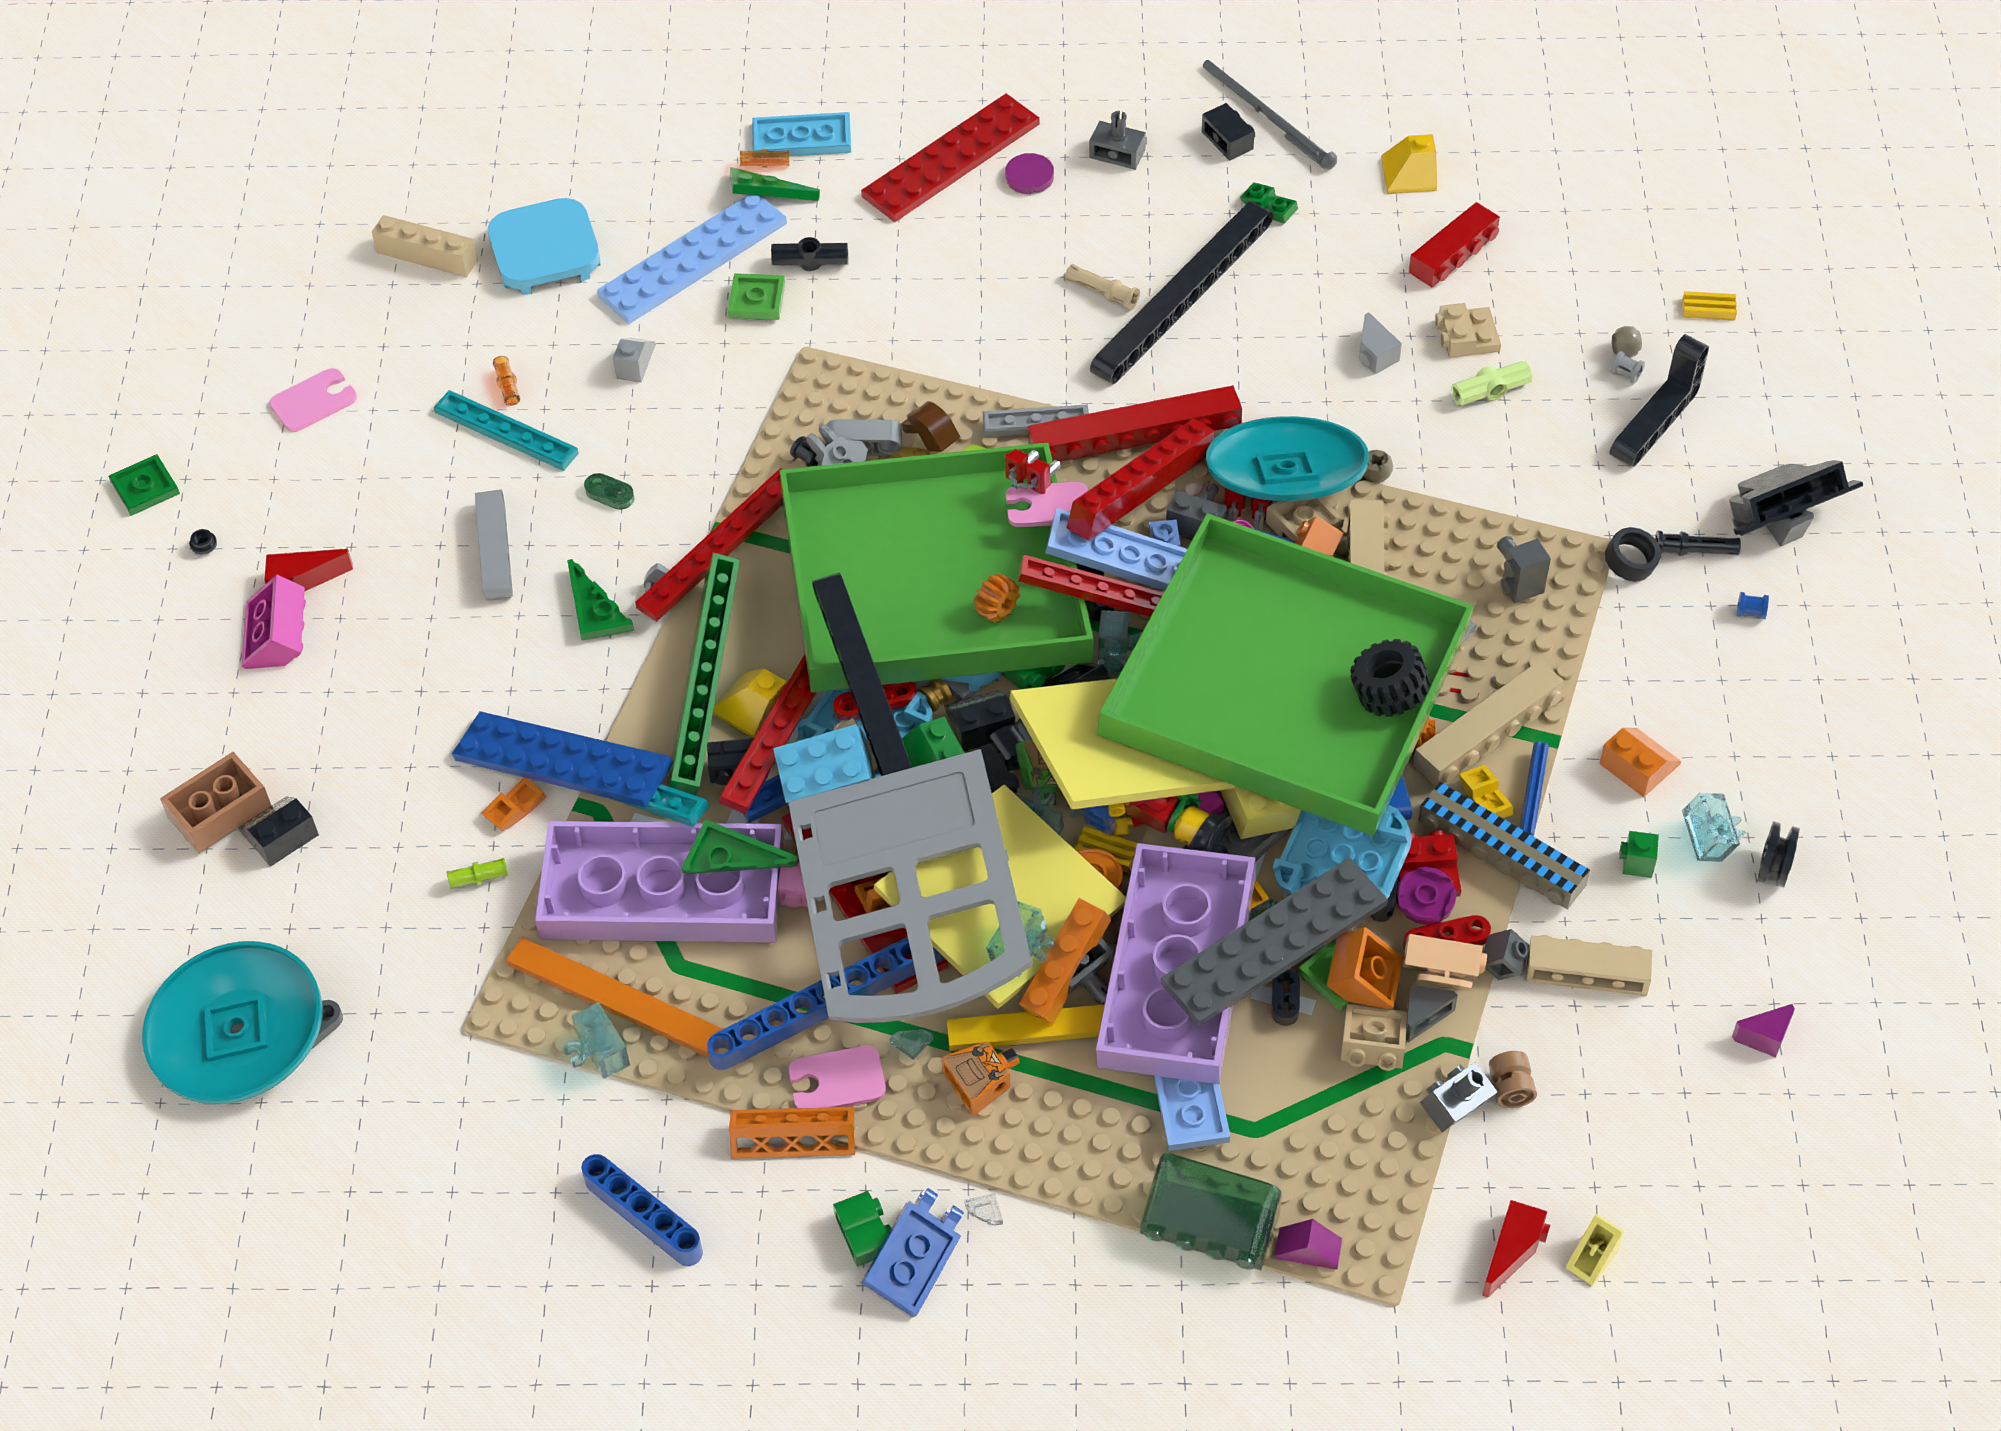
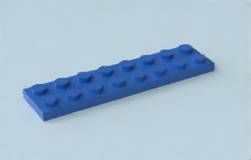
M479 711L452 752L455 761L642 807H647L673 764L670 756L482 711Z

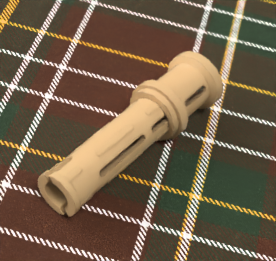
M1071 264L1066 270L1065 278L1067 280L1105 295L1108 301H1116L1125 305L1126 309L1132 310L1139 300L1140 289L1136 287L1129 288L1123 285L1120 280L1105 279L1074 264Z

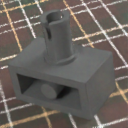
M1115 111L1111 114V123L1099 120L1089 140V158L1136 170L1146 150V132L1126 127V113L1122 111L1120 119V111Z
M1210 481L1204 482L1198 496L1176 490L1166 509V520H1177L1179 535L1193 539L1207 513L1227 520V506L1213 502L1219 492V487L1215 483H1212L1208 490Z
M1511 536L1501 538L1497 542L1496 547L1506 559L1504 562L1503 579H1501V586L1505 594H1509L1514 603L1543 594L1545 592L1551 558L1540 541L1535 539L1516 545Z
M1102 938L1098 945L1090 949L1079 963L1071 979L1067 996L1079 986H1084L1098 1002V1005L1105 1004L1108 986L1097 974L1108 963L1114 952Z
M1476 1062L1466 1069L1461 1064L1447 1074L1450 1080L1446 1083L1439 1079L1426 1089L1429 1095L1420 1104L1442 1133L1497 1093V1090Z

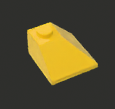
M1433 134L1409 135L1381 155L1387 194L1437 191V159Z
M765 668L744 672L716 702L713 715L750 737L755 738L785 688L787 681Z

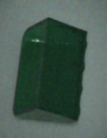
M1162 1154L1156 1167L1142 1217L1140 1234H1144L1153 1241L1163 1240L1173 1243L1185 1251L1195 1250L1205 1253L1214 1260L1225 1259L1234 1262L1243 1269L1262 1271L1280 1217L1282 1192L1278 1187L1268 1182L1175 1154Z

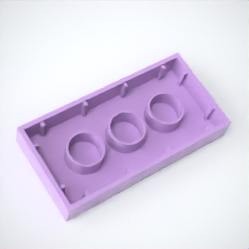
M548 821L535 922L539 937L544 940L776 943L779 915L777 887L780 868L699 874L683 873L681 868L703 823H696L694 827L682 823ZM716 823L784 850L782 824Z
M1137 843L1097 1042L1098 1068L1220 1084L1233 1005L1202 1026L1197 1027L1160 982L1162 976L1248 922L1256 877L1255 857Z

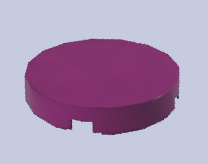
M1024 153L1009 160L1005 167V178L1008 186L1016 192L1031 194V191L1038 190L1039 193L1051 186L1054 180V166L1043 155Z
M1421 867L1412 872L1409 871L1403 876L1398 884L1396 900L1400 911L1406 918L1418 924L1431 925L1440 923L1449 917L1455 907L1457 893L1447 874L1436 868Z

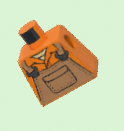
M982 1042L942 1057V1071L966 1108L974 1116L1010 1088V1073L1008 1069L1018 1065L1020 1061L1013 1048L1010 1047L997 1054L989 1042Z

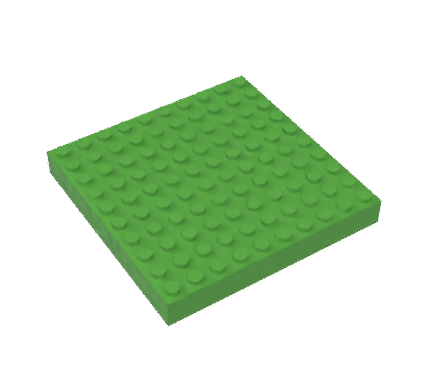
M1048 443L780 470L781 494L811 693L849 689L812 586L813 580L839 572L844 580L882 685L1093 662L1094 639L1085 600L1018 582L1020 562L1023 555L1077 569L1075 562L1045 553L1051 526L1014 527L1008 521V510L1024 511L1028 510L1031 505L1023 501L1007 504L1006 491L1012 487L1013 482L1005 477V454H1009L1014 449H1018L1026 454L1035 450L1039 454V460L1051 464L1053 461ZM1055 473L1051 476V483H1057ZM1000 573L1009 577L1019 586L1018 593L1020 598L1016 601L1017 606L1012 609L1011 615L1008 614L1004 621L999 620L994 623L985 619L974 609L975 602L973 600L978 594L976 590L982 586V581L986 582L990 575Z
M1207 513L1099 713L1097 735L1375 836L1468 631L1474 605ZM1388 639L1393 641L1394 639H1400L1401 642H1411V645H1415L1421 653L1430 678L1429 692L1423 696L1424 700L1421 703H1417L1415 705L1416 708L1411 711L1408 709L1404 711V714L1398 715L1397 713L1393 714L1392 717H1386L1385 714L1376 716L1374 712L1369 713L1362 706L1350 677V669L1352 665H1355L1354 659L1361 656L1360 652L1364 649L1371 648L1370 645L1382 643V640Z

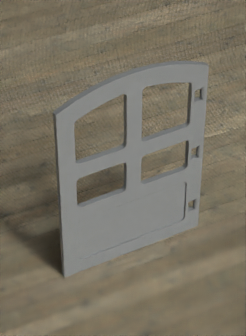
M981 749L788 802L830 1020L854 1023L889 1022L935 1014L986 995L1011 981L1033 965L1010 872L1009 857L1004 847ZM811 828L813 837L803 840L802 829ZM976 847L982 849L988 875L987 880L929 897L921 895L916 872L917 864ZM888 871L895 873L900 897L898 905L841 921L834 920L829 895L830 888ZM825 900L827 910L817 913L815 902ZM994 904L1005 952L986 965L948 983H941L928 928L929 921L979 906ZM905 928L909 939L918 989L915 992L895 995H849L840 952L841 945L895 929ZM839 975L841 986L832 989L829 977Z

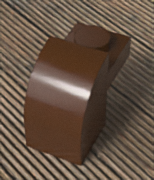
M930 401L911 411L907 415L908 419L901 423L904 433L919 434L928 452H942L961 438L947 413L937 404Z

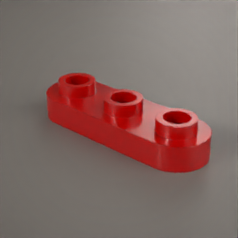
M914 682L882 685L891 710L908 706L916 695ZM850 691L838 695L833 702L836 718L840 721H849L852 718L855 721L860 720Z
M1471 915L1413 928L1405 934L1403 949L1405 952L1406 939L1409 934L1482 946L1486 944L1487 938L1491 933V925L1486 918L1479 915ZM1472 926H1476V927H1479V928H1481V929L1476 930V929H1473ZM1449 932L1452 935L1446 936L1443 933Z

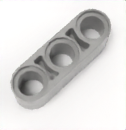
M835 419L826 424L837 437L842 436L844 440L862 441L868 449L867 455L891 456L901 451L902 425L895 420Z

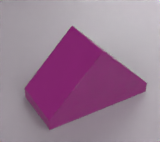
M1789 1004L1736 1022L1732 1038L1737 1043L1776 1058L1795 1007L1793 1004Z
M1314 1219L1279 1228L1274 1259L1338 1270L1342 1238Z

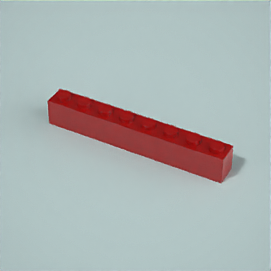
M1234 385L1028 425V444L1048 443L1052 461L1076 460L1082 457L1155 444L1193 418L1205 423L1206 426L1215 431L1229 429L1242 423V406Z
M1193 418L1072 502L1066 528L1088 541L1203 461L1206 458L1207 449L1213 441L1215 430Z

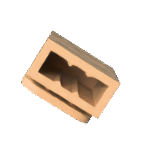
M1409 934L1406 939L1402 968L1425 971L1427 974L1420 973L1417 976V982L1470 990L1472 989L1473 982L1466 981L1463 978L1475 979L1479 973L1482 974L1485 971L1487 954L1482 953L1483 946Z

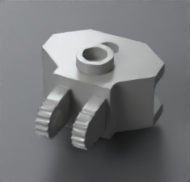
M825 424L819 427V432L828 444L826 447L814 433L806 436V441L817 455L815 460L818 462V466L866 460L868 449L862 441L844 440L842 436L837 437Z

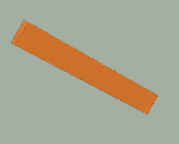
M523 937L506 959L507 965L706 1057H708L707 1044L709 1038L723 1029Z

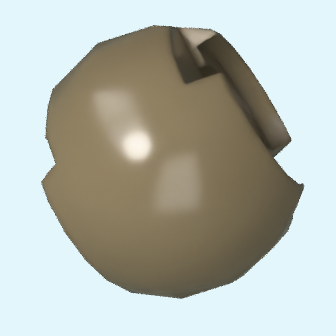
M1622 326L1616 329L1612 335V349L1616 355L1622 351L1625 352V356L1631 358L1636 356L1642 348L1640 331L1633 326Z
M1381 450L1368 451L1369 464L1363 477L1367 481L1374 483L1385 481L1393 471L1391 456Z

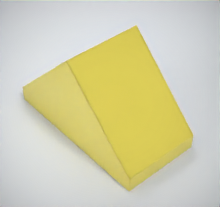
M1598 1214L1594 1215L1565 1268L1590 1285H1594L1618 1252L1624 1231Z

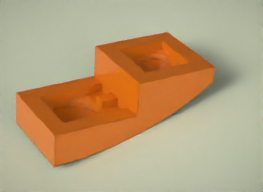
M523 777L506 796L500 793L481 814L500 831H504L527 816L547 796L529 779Z

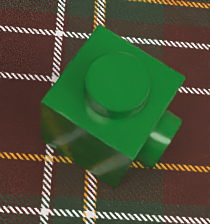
M1629 831L1627 841H1621L1619 859H1623L1622 874L1652 878L1657 861L1659 834Z

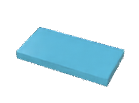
M850 112L752 118L754 158L852 153Z

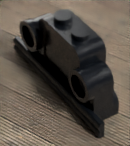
M1837 460L1811 466L1786 464L1738 483L1740 494L1729 499L1733 515L1732 521L1734 527H1736L1733 529L1734 533L1740 536L1746 535L1863 487V481L1852 480L1847 482L1843 461Z

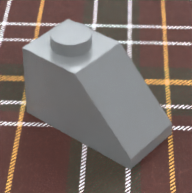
M1368 312L1364 316L1359 359L1363 366L1368 367L1374 374H1377L1400 361L1402 343Z
M637 338L620 339L613 356L616 378L642 383L656 345L655 341Z

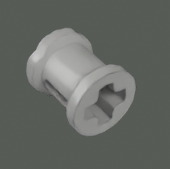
M1620 351L1612 363L1610 372L1622 374L1630 378L1631 382L1636 383L1643 372L1645 362L1631 359L1625 356V352Z

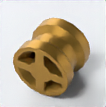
M941 678L931 679L928 686H921L917 690V692L919 691L927 697V702L932 712L938 710L941 703H948L952 700V693Z

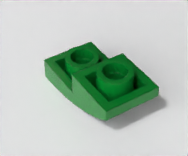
M1255 182L1240 196L1244 204L1252 201L1273 212V220L1281 223H1286L1298 209L1296 200L1277 196L1274 187Z

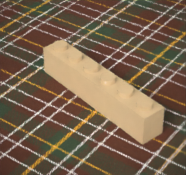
M1541 660L1537 661L1417 748L1413 766L1435 786L1439 782H1451L1466 766H1473L1485 752L1495 750L1507 736H1514L1526 722L1536 720L1548 706H1555L1562 698L1564 680Z

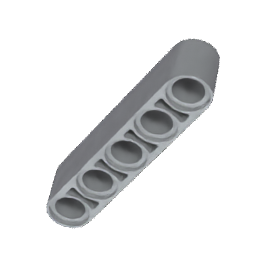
M500 489L475 493L485 600L513 597L503 491Z

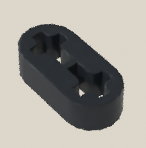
M1290 969L1272 981V1018L1282 1026L1294 1024L1298 1020L1300 1010V979L1297 973ZM1284 980L1289 981V992H1283L1282 983ZM1283 1002L1288 1003L1289 1014H1283Z

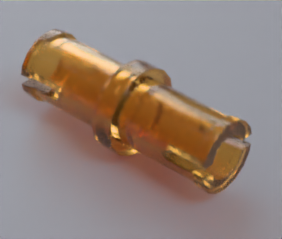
M762 148V151L740 150V167L762 166V168H767V166H789V150L767 151V148Z
M498 356L493 359V366L497 374L496 383L502 391L504 403L508 406H513L520 402V395L516 387L517 378L512 373L509 358L507 356Z

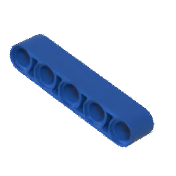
M593 1154L584 1159L581 1169L589 1191L679 1264L692 1266L701 1260L703 1250L700 1236L696 1229L605 1156ZM603 1171L599 1176H591L594 1172ZM625 1189L621 1194H614L616 1190ZM641 1207L648 1208L644 1212H636V1210ZM664 1225L671 1226L668 1230L665 1231L658 1230L661 1226ZM685 1244H693V1247L690 1249H681Z

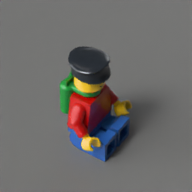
M1197 793L1082 808L1085 823L1110 837L1112 834L1117 837L1130 835V825L1138 827L1145 824L1165 834L1167 831L1174 832V837L1189 846L1188 849L1214 853L1232 822L1231 817L1221 818L1216 813L1208 814L1199 809L1202 801L1199 800ZM1123 814H1125L1126 816L1130 817V818H1120V819H1116V820L1114 819L1115 817L1122 816Z

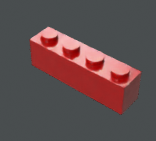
M1476 201L1411 254L1409 273L1433 288L1440 281H1444L1454 269L1460 268L1470 256L1477 254L1487 242L1493 241L1497 237L1500 216Z

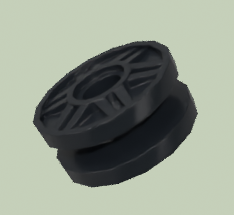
M1772 822L1763 849L1757 881L1765 883L1770 872L1774 871L1777 872L1776 886L1785 887L1793 864L1800 828L1792 826L1787 837L1784 838L1780 837L1781 823Z

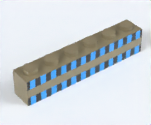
M1442 782L1437 784L1420 806L1418 821L1427 829L1441 830L1446 835L1454 834L1455 845H1460L1470 851L1476 858L1485 860L1495 866L1501 873L1510 875L1522 882L1526 888L1539 892L1555 905H1560L1568 910L1587 886L1590 869Z

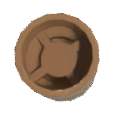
M1506 1051L1494 1056L1489 1061L1490 1074L1495 1083L1494 1088L1497 1090L1496 1098L1500 1106L1504 1108H1518L1536 1099L1537 1091L1534 1079L1530 1076L1531 1067L1526 1053L1522 1051Z

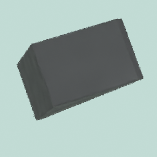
M1804 510L1766 527L1781 547L1803 537L1814 519L1813 512Z
M1411 986L1407 1008L1406 1040L1410 1042L1454 1012L1458 995L1450 990Z

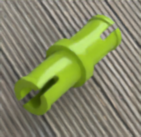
M504 858L478 864L477 861L473 862L472 866L446 871L450 889L473 883L481 885L485 880L508 876Z

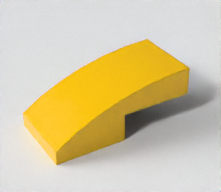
M1485 764L1459 773V779L1471 800L1501 818L1513 815L1512 804L1499 790L1498 779Z

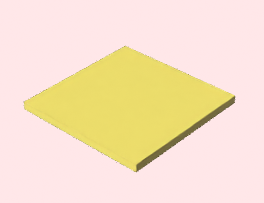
M1117 679L1012 690L1009 699L1071 809L1235 788V785L1098 736L1099 713Z
M1005 785L992 793L1004 847L1009 857L1008 863L1033 965L1011 981L984 995L998 1009L1032 982L1078 898L1102 909L1110 918L1121 910L1126 902V896ZM979 847L921 862L916 866L920 891L923 897L984 882L988 878L982 849ZM891 871L874 884V890L892 907L899 904L900 897L895 873ZM987 904L935 918L928 923L932 946L963 976L986 965L1005 952L994 904Z

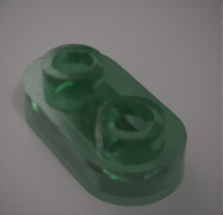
M602 473L592 474L584 481L586 495L592 500L618 510L626 509L634 503V491L628 483Z

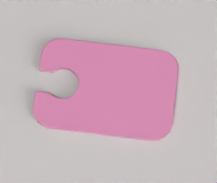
M330 368L276 394L271 398L270 405L286 429L297 432L352 405L357 400V395L351 385L343 388L337 394L328 393L327 389L329 386L345 381V377L338 369Z
M1081 482L1051 483L1046 489L1045 494H1039L1030 488L1020 487L1016 489L1010 487L1006 491L1007 504L1023 501L1028 502L1031 507L1024 511L1008 510V521L1014 527L1051 526L1056 509L1059 508L1070 512L1072 502L1087 492L1088 488Z
M870 1045L795 1059L789 1065L791 1083L800 1082L806 1077L815 1078L819 1083L818 1088L814 1092L793 1093L796 1108L848 1107L880 1100L886 1093L879 1053L876 1048Z

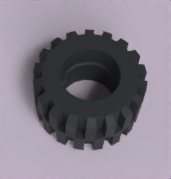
M1387 639L1382 640V643L1379 644L1374 643L1370 645L1371 648L1361 651V656L1356 657L1353 661L1355 665L1351 666L1350 677L1358 698L1366 711L1369 713L1374 712L1376 716L1385 714L1386 717H1392L1393 714H1404V711L1408 709L1411 711L1416 708L1415 705L1417 703H1421L1424 700L1423 696L1428 694V686L1431 684L1421 653L1415 645L1412 646L1411 642L1408 641L1401 642L1400 639H1394L1393 641Z

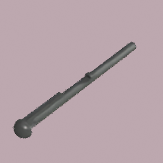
M1206 60L1203 63L1204 69L1254 107L1257 113L1261 111L1271 122L1286 133L1284 137L1323 169L1335 167L1337 155L1333 151L1325 152L1210 60Z

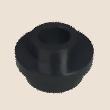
M199 529L192 533L189 545L196 554H208L216 548L217 539L209 530Z

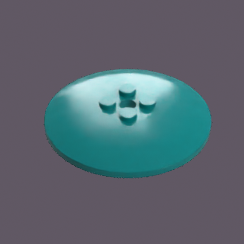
M1299 416L1268 417L1238 424L1219 434L1210 443L1206 452L1207 469L1219 484L1245 496L1273 501L1309 500L1340 492L1361 479L1369 464L1368 448L1357 434L1333 422Z
M239 941L219 945L201 952L178 967L163 982L150 1002L142 1029L143 1050L150 1069L167 1089L193 1102L215 1105L229 1104L251 1099L265 1093L284 1081L300 1066L316 1041L323 1014V1003L318 983L310 969L299 957L274 944L259 941ZM244 1024L242 1030L238 1033H230L234 1025Z

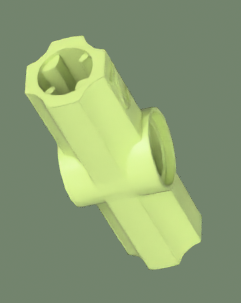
M1519 361L1498 369L1492 365L1486 366L1479 370L1476 376L1453 383L1451 386L1453 399L1457 405H1464L1485 397L1491 401L1500 399L1509 389L1532 381L1530 366L1526 361Z

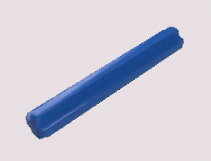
M1539 741L1533 744L1519 827L1532 836L1535 835L1549 745L1546 742L1541 743Z

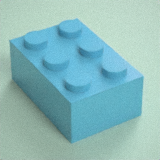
M857 724L773 748L785 801L788 805V802L875 778L865 734Z

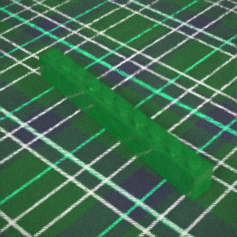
M713 553L706 571L671 759L673 764L669 770L667 781L668 787L695 796L699 790L740 562V559Z

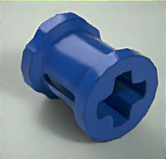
M1740 592L1737 616L1741 617L1743 614L1755 615L1765 620L1768 611L1769 595L1764 594L1763 597L1748 596L1745 595V592Z

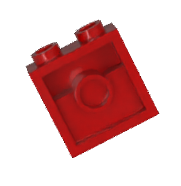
M1438 830L1431 832L1429 836L1417 837L1415 833H1411L1410 849L1399 872L1398 882L1401 881L1406 873L1417 870V868H1436L1447 874L1456 889V897H1460L1462 889L1457 868L1458 855L1454 834L1446 835L1444 831Z

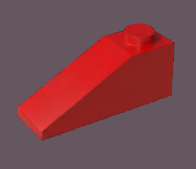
M348 548L267 554L264 581L267 584L274 576L279 575L305 587V591L353 570V563Z
M1510 1200L1482 1296L1489 1298L1536 1253L1539 1241L1546 1243L1550 1224L1545 1223L1548 1211Z

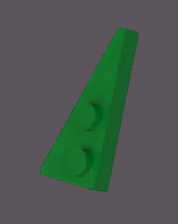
M730 167L729 177L732 194L819 201L820 189L781 180L775 176H765Z
M573 559L567 560L581 640L634 631L632 620L630 618L627 619L619 611V606L608 598L607 593L595 581L592 582L588 578L585 570L578 563H575Z
M705 819L681 870L685 874L797 867L799 857Z

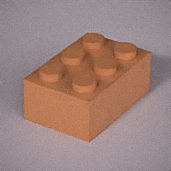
M234 751L160 798L167 817L198 854L272 806L263 784Z

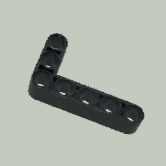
M1684 334L1679 339L1673 352L1667 380L1617 436L1610 448L1609 454L1632 467H1635L1698 393L1709 352L1708 345L1687 334Z

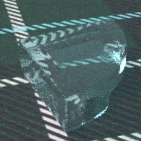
M923 1029L906 1032L902 1030L890 1037V1043L913 1060L933 1040V1034Z

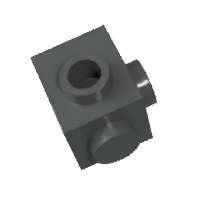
M1512 929L1490 934L1483 952L1487 954L1485 969L1498 980L1522 975L1530 945Z

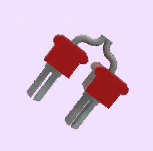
M1014 449L1009 454H1005V477L1013 482V488H1030L1039 494H1045L1046 489L1051 485V476L1061 467L1060 462L1054 460L1051 464H1048L1038 459L1039 454L1035 450L1026 454L1018 449Z
M1225 487L1224 505L1227 506V520L1231 521L1233 517L1232 522L1237 520V517H1241L1242 509H1245L1246 496ZM1251 497L1252 519H1255L1253 529L1257 530L1258 520H1260L1259 531L1263 530L1267 507L1273 503V500Z

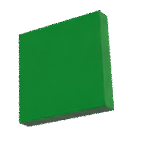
M158 454L108 475L111 484L130 516L180 494L177 485Z

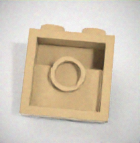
M1465 303L1440 306L1439 313L1435 314V324L1437 329H1441V344L1443 348L1447 349L1449 358L1500 352L1501 342L1490 307L1467 309Z
M1322 497L1300 501H1277L1267 507L1266 523L1278 536L1283 538L1288 536L1293 541L1297 540L1298 535H1296V531L1303 521H1309L1318 516L1335 528L1340 529L1343 527L1344 519Z
M1347 1004L1341 1061H1346L1355 1067L1369 1064L1377 1065L1386 1071L1393 1070L1394 1068L1402 1069L1408 1012Z

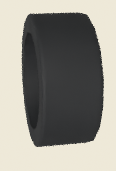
M1634 527L1623 528L1615 533L1605 550V561L1610 570L1628 581L1645 580L1652 574L1661 558V548L1656 539L1650 533ZM1626 544L1638 548L1644 554L1647 563L1636 564L1627 560L1622 555L1619 545Z

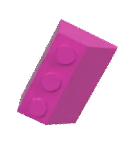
M276 575L246 601L242 668L286 666L294 658L299 657L303 650L302 631L304 629L303 610L306 604L304 599L305 587Z

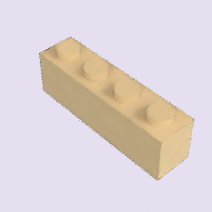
M382 215L372 230L376 251L382 255L468 277L478 261L472 238Z
M1531 935L1527 955L1526 982L1647 996L1652 975L1651 949H1643L1639 946H1617L1607 942L1592 943L1583 942L1579 939H1558L1548 935Z

